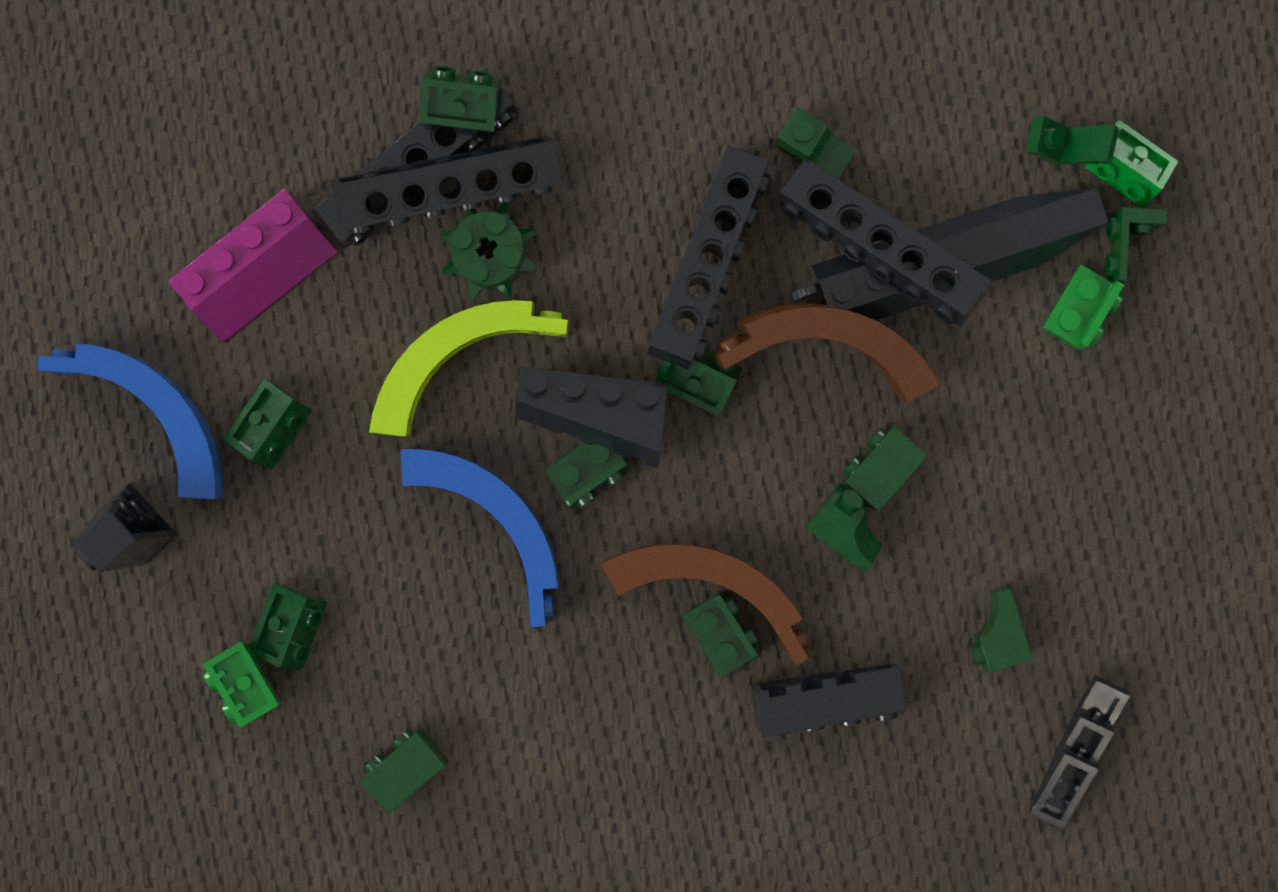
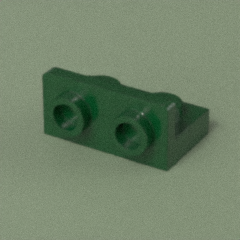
M446 66L433 67V70L427 71L422 78L420 123L494 132L501 79L493 78L492 73L485 71H472L470 75L457 74L454 68Z
M704 349L700 362L692 360L689 370L664 361L655 382L668 384L667 392L719 417L742 368L734 364L724 369L717 363L713 353Z
M264 378L223 439L249 460L268 469H273L276 463L284 456L285 450L298 431L305 425L306 419L312 410Z
M583 442L544 472L563 497L567 506L570 507L576 503L580 509L597 496L594 492L596 487L603 482H606L610 487L627 475L623 468L628 465V462L623 456L614 453L612 449L595 443L590 445Z
M273 583L249 646L251 653L279 668L301 670L310 656L311 645L317 629L323 621L327 602L319 598L308 597L283 584Z
M717 592L681 616L717 674L722 678L752 659L754 661L759 656L755 648L759 647L760 644L749 627L742 630L735 617L739 616L740 612L730 596L722 599Z

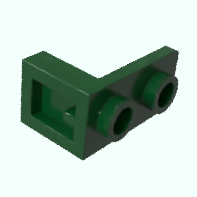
M1033 116L1025 152L1056 165L1111 163L1119 128L1115 125L1067 127L1046 116Z
M1122 207L1113 213V217H1109L1106 235L1108 239H1112V253L1106 256L1105 274L1110 276V282L1119 281L1124 283L1127 281L1129 228H1131V234L1134 235L1154 234V229L1167 224V209Z

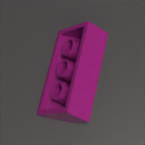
M284 189L168 282L190 310L219 339L226 342L337 254L338 251L295 197Z

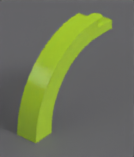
M516 300L474 306L440 321L424 332L407 348L386 377L372 413L369 433L411 437L414 414L425 387L439 368L462 349L475 342L502 334L530 333L568 337L569 321L562 319V313L553 311H540V317L534 316L535 304L533 301Z

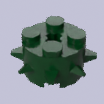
M505 203L496 212L484 211L478 213L475 209L466 210L467 218L460 222L454 231H442L441 237L450 244L452 260L442 269L444 275L460 273L468 281V297L471 299H475L484 288L489 290L499 289L506 298L511 297V282L518 278L520 272L536 271L537 266L526 257L525 243L536 233L534 228L518 229L513 221L509 219V205ZM487 243H490L492 247L494 245L498 246L493 250L494 257L491 259H487L485 254L480 257V253L484 251L483 246Z

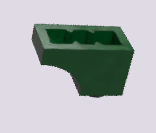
M797 106L774 145L801 163L806 158L837 179L840 178L856 152L855 149L836 137L829 130L827 124Z
M839 483L816 509L806 529L861 571L865 572L873 564L882 543L872 534L867 525L865 512L869 504L858 493Z
M1000 587L990 591V617L985 627L979 633L973 634L975 644L970 645L976 665H982L983 669L989 673L1033 660L1012 591L1007 587Z

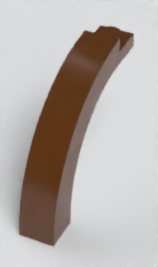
M813 303L789 304L756 312L738 320L744 332L743 335L739 336L738 333H734L718 342L720 347L712 351L717 363L724 369H727L758 351L784 341L802 338L829 339L850 345L870 358L886 376L897 397L906 402H910L940 386L932 369L923 357L892 329L861 314L831 305Z
M657 544L618 554L600 564L618 596L647 583L664 579H698L723 586L748 600L765 616L795 666L809 659L804 651L810 647L799 628L794 631L791 626L803 620L794 604L764 574L732 555L697 545Z

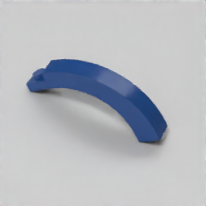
M76 343V354L74 351L52 350V357L38 356L37 371L101 377L122 386L141 399L161 422L172 444L178 469V497L223 499L221 460L211 430L195 403L171 378L141 359L96 345Z
M400 449L403 486H430L456 492L481 505L502 524L516 545L523 561L528 586L530 627L546 626L547 617H553L552 595H545V589L559 587L558 572L553 550L545 530L525 500L496 474L467 459L437 451Z

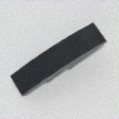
M1094 675L1067 726L1029 810L1031 815L1061 829L1065 828L1099 770L1097 762L1114 735L1112 726L1130 698L1128 690Z

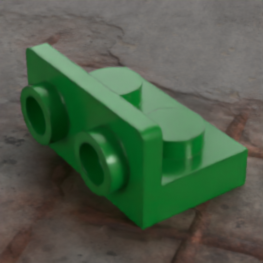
M1118 120L1114 124L1119 128L1112 162L1086 164L1085 168L1140 207H1145L1164 188L1178 160Z
M1078 265L1043 324L1042 329L1078 350L1085 349L1089 345L1093 347L1104 332L1105 328L1101 324L1107 314L1112 315L1122 302L1123 296L1119 293L1124 284L1119 281L1112 283L1085 266Z
M244 640L202 664L206 670L203 673L204 679L213 692L218 690L225 702L222 705V709L232 724L237 722L238 726L242 728L281 704Z

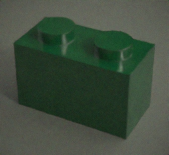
M894 426L889 427L887 431L880 428L867 442L871 449L861 459L856 455L842 471L847 475L842 483L850 490L858 493L874 511L882 509L928 456Z
M421 727L415 733L407 729L392 742V745L396 748L386 757L379 753L363 767L368 773L360 779V782L388 815L443 769L449 761Z

